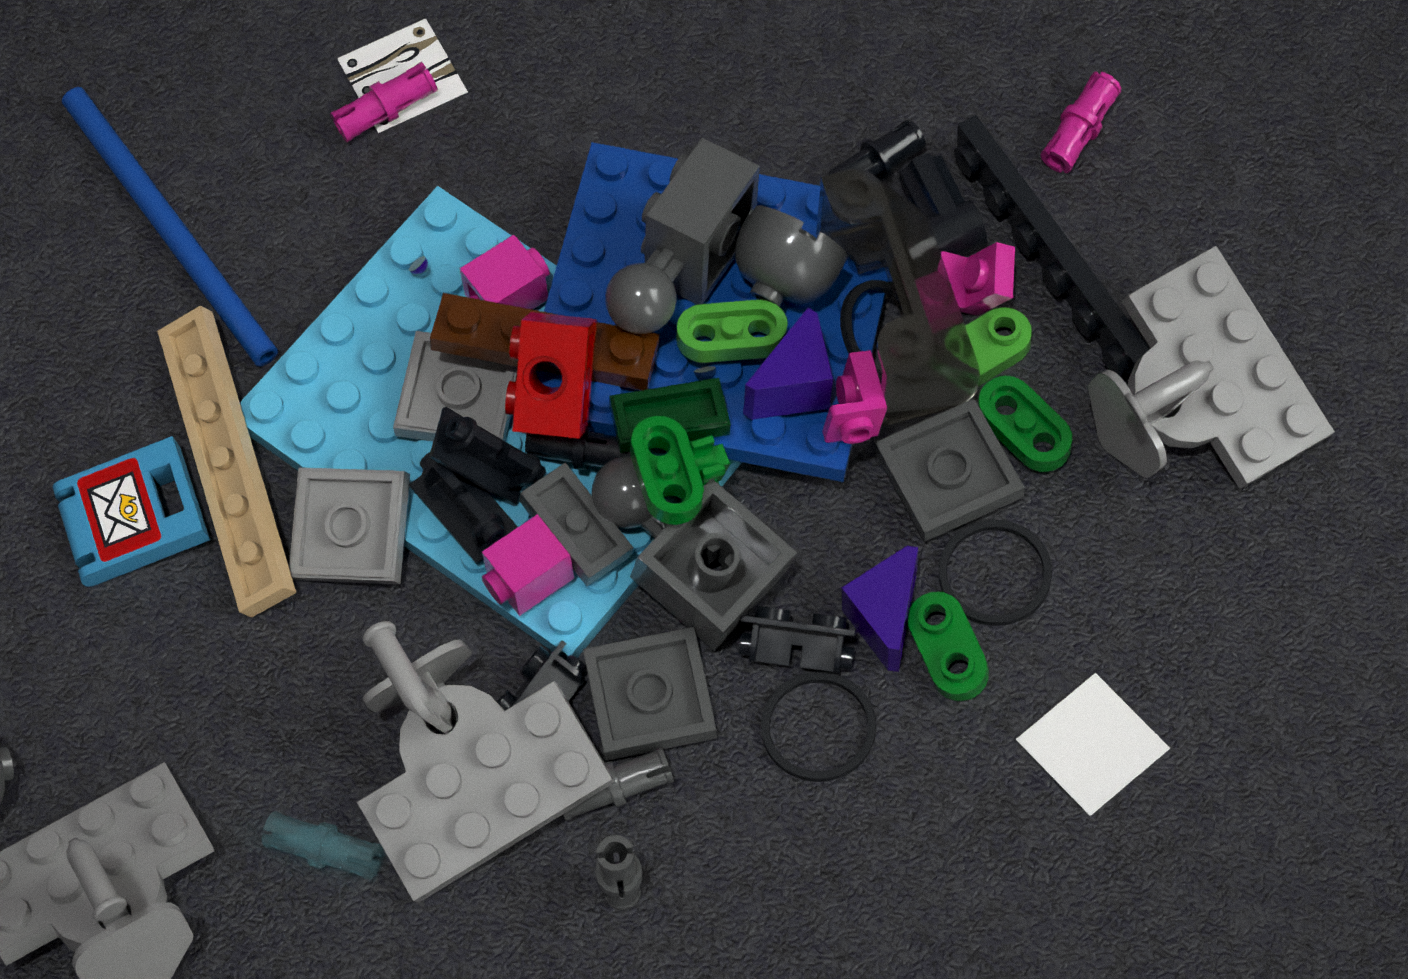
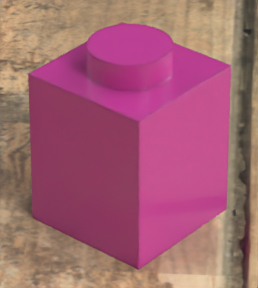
M515 235L510 236L460 268L464 293L468 298L531 310L547 301L548 290L545 277L550 275L548 266L535 248L532 247L526 250Z
M538 514L482 551L486 574L482 576L484 585L497 603L501 605L508 601L519 616L574 579L570 554Z

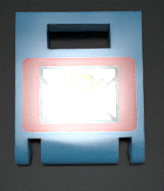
M173 436L59 480L52 486L55 498L60 502L58 508L75 564L80 568L78 573L84 586L98 585L210 540L181 448ZM153 477L160 486L172 481L176 482L184 507L183 511L165 518Z

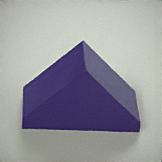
M807 308L745 384L743 414L753 420L830 408L833 376L817 312Z
M905 546L841 587L843 613L888 671L899 672L908 625V613L912 604L918 571V547Z

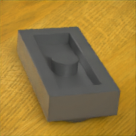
M566 463L520 493L519 502L531 517L538 514L571 556L573 570L586 586L632 556L634 547L615 524L607 521L599 514L594 506L592 495Z

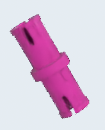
M419 62L394 79L383 84L379 81L369 86L370 91L360 96V98L348 105L346 104L336 111L334 110L330 113V116L343 139L349 142L365 130L386 119L390 123L399 118L398 113L418 100L437 92L438 88L424 63Z
M1096 71L1092 73L1078 99L1075 100L1074 104L1065 107L1060 115L1061 124L1041 152L1040 157L1049 168L1059 173L1062 171L1069 173L1085 145H1087L1089 140L1097 138L1102 130L1101 121L1121 93L1122 88L1115 78L1105 72L1099 74Z

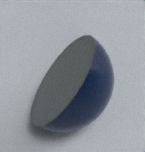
M716 367L699 368L694 371V374L700 380L711 379L715 375Z

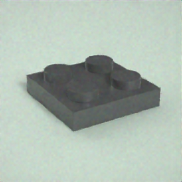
M974 398L875 442V453L924 542L1024 498L1025 487Z
M694 627L583 649L605 761L653 752L661 747L668 749L717 739L715 720Z

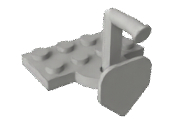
M1217 246L1129 294L1122 301V304L1151 349L1136 361L1128 379V386L1117 373L1111 370H1105L1098 374L1088 384L1093 416L1101 446L1109 454L1144 478L1151 477L1166 465L1167 456L1163 443L1170 447L1191 449L1210 442L1235 483L1241 489L1325 440L1335 432ZM1173 411L1172 417L1165 418V416L1169 415Z
M383 621L368 628L364 633L363 641L366 646L372 647L388 678L370 689L364 695L363 701L366 707L373 712H380L402 703L409 709L400 729L399 752L406 772L357 803L412 900L420 903L616 781L555 681L505 711L494 697L472 686H445L444 682L472 654V651L462 640L450 641L411 663L395 636V625L390 621ZM430 724L445 734L434 733L431 730Z
M165 762L0 851V957L6 966L59 937L70 950L75 951L72 965L79 979L172 978L193 940V933L179 907L166 902L167 893L163 879L214 852V849Z

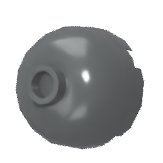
M758 205L751 209L742 224L736 241L735 261L742 276L753 284L750 294L757 300H767L780 307L782 301L793 304H805L814 302L826 294L837 280L848 258V254L839 244L824 233L820 232L816 239L813 235L801 229L804 224L803 221L776 209Z

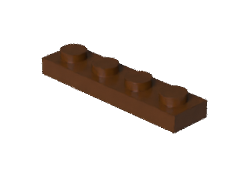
M443 293L430 336V348L433 351L517 367L518 360L510 359L509 355L513 326H521V320L530 312L552 313ZM597 322L592 381L636 390H647L659 348V334H633L621 329L619 326ZM542 361L537 364V371L562 375L560 369L552 362Z

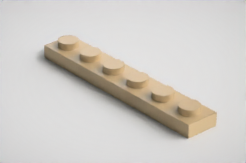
M198 306L157 332L239 613L254 617L297 592L213 312Z

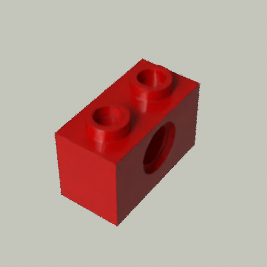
M530 312L521 320V326H513L509 355L510 359L518 360L516 382L509 381L505 399L506 415H514L512 431L577 439L586 432L589 420L597 319ZM542 361L554 363L562 373L561 386L548 387L542 384L537 377V364Z

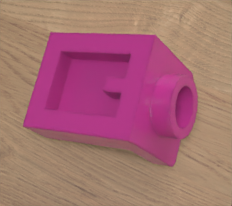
M996 242L969 257L945 251L935 255L932 284L933 304L979 316L1012 299L1015 247Z
M871 350L849 353L843 375L838 376L836 379V394L839 404L829 408L822 430L825 442L827 443L843 441L847 444H857L871 437L878 436L887 410Z

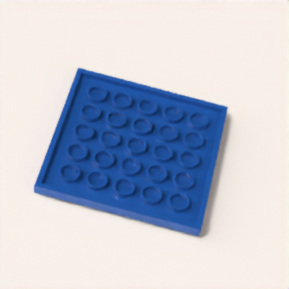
M594 142L591 143L544 312L563 316L597 319V322L617 326L606 309V288L613 275L621 268L633 263H645V255L641 253V245L646 231V223L642 222V213L650 197L655 192L662 194L670 183V175L678 160L677 158ZM759 174L757 206L773 208L803 221L804 224L801 229L807 231L816 239L820 232L824 233L839 244L848 254V258L837 280L826 294L814 302L793 304L782 301L780 308L787 317V333L807 308L817 312L833 376L831 407L839 404L836 394V379L838 376L843 375L849 356L840 327V313L843 301L847 294L861 283L870 280L889 282L904 216L905 202L850 191L848 193H838L834 188ZM735 258L703 304L757 300L750 294L753 284L742 276ZM877 290L864 291L854 303L852 330L860 351L871 350L873 353L886 296L884 292ZM676 294V307L672 317L662 328L652 332L659 334V348L648 389L701 381L695 376L694 371L699 368L714 366L716 367V372L711 379L719 378L731 427L730 435L714 437L715 442L713 446L723 444L729 460L844 482L852 444H847L843 441L825 442L822 430L829 409L753 420L743 414L745 384L766 358L700 363L685 357L679 350L676 342L677 322L680 315L686 309L697 304ZM754 332L751 334L753 337L767 336L763 332ZM706 336L696 338L699 341H712L711 338ZM536 370L538 379L545 386H561L562 375ZM592 381L588 426L593 427L595 432L616 436L609 408V396L641 390Z

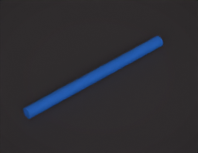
M75 87L69 90L63 96L62 104L254 364L261 367L270 363L278 354L276 346L82 87Z

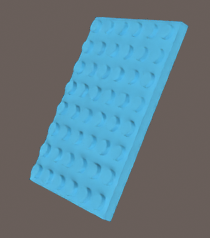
M437 186L240 402L250 437L297 471L298 467L405 471L410 474V483L420 477L423 472L420 461L431 451L433 441L395 436L393 429L415 332H432L443 293L466 297L460 268L512 235ZM521 242L526 250L530 249V247ZM425 256L428 261L426 271L422 274L411 273L409 268L412 263L418 258ZM542 256L550 272V275L545 277L549 295L557 265ZM547 301L533 310L544 312ZM511 415L505 442L527 453L525 452L527 433L512 431L514 415ZM662 448L649 450L656 456L667 454ZM539 458L540 465L545 468L544 476L566 463L592 495L594 478L602 467L589 466L587 470L575 469L572 463ZM729 460L730 465L721 481H718L720 486L725 484L742 462ZM529 484L527 486L522 487L521 492L531 485ZM409 487L404 547L548 649L563 640L567 644L558 655L564 660L569 655L578 658L583 649L590 644L639 586L630 578L637 557L655 538L641 526L629 529L618 527L634 547L631 557L588 586L585 585L573 570L574 579L519 616L508 601L500 605L487 590L482 581V576L486 574L484 560L476 565ZM488 492L518 527L532 518L519 502V499L517 505L513 506ZM667 496L664 498L670 503H681L683 501L677 496Z

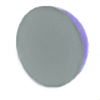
M422 256L415 260L410 266L409 271L413 274L425 272L428 267L427 258Z

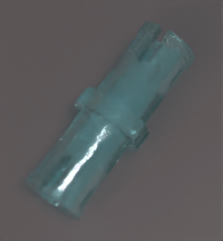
M273 811L263 829L272 832V835H262L263 847L274 848L306 858L309 866L318 869L328 865L371 880L376 875L381 861L373 859L374 855L382 856L383 847L381 844L371 843L337 832L336 825L327 822L320 823L317 826Z

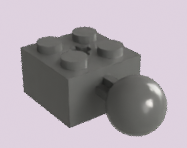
M701 138L690 155L684 153L678 158L670 175V183L662 194L655 192L650 197L642 213V222L646 223L645 237L641 245V253L645 255V263H633L621 268L613 275L606 288V309L617 326L633 334H648L659 330L670 320L674 313L677 300L676 294L697 305L704 303L736 257V241L742 224L751 209L757 206L760 165L704 138Z
M619 457L609 461L598 471L594 478L592 500L595 508L603 518L619 528L629 529L641 526L655 538L637 557L630 578L687 628L694 627L696 635L714 651L739 625L742 615L747 616L784 576L797 553L714 479L704 485L702 506L699 513L689 522L671 525L657 520L648 511L631 457ZM716 560L722 567L720 571H714L704 564L709 565Z

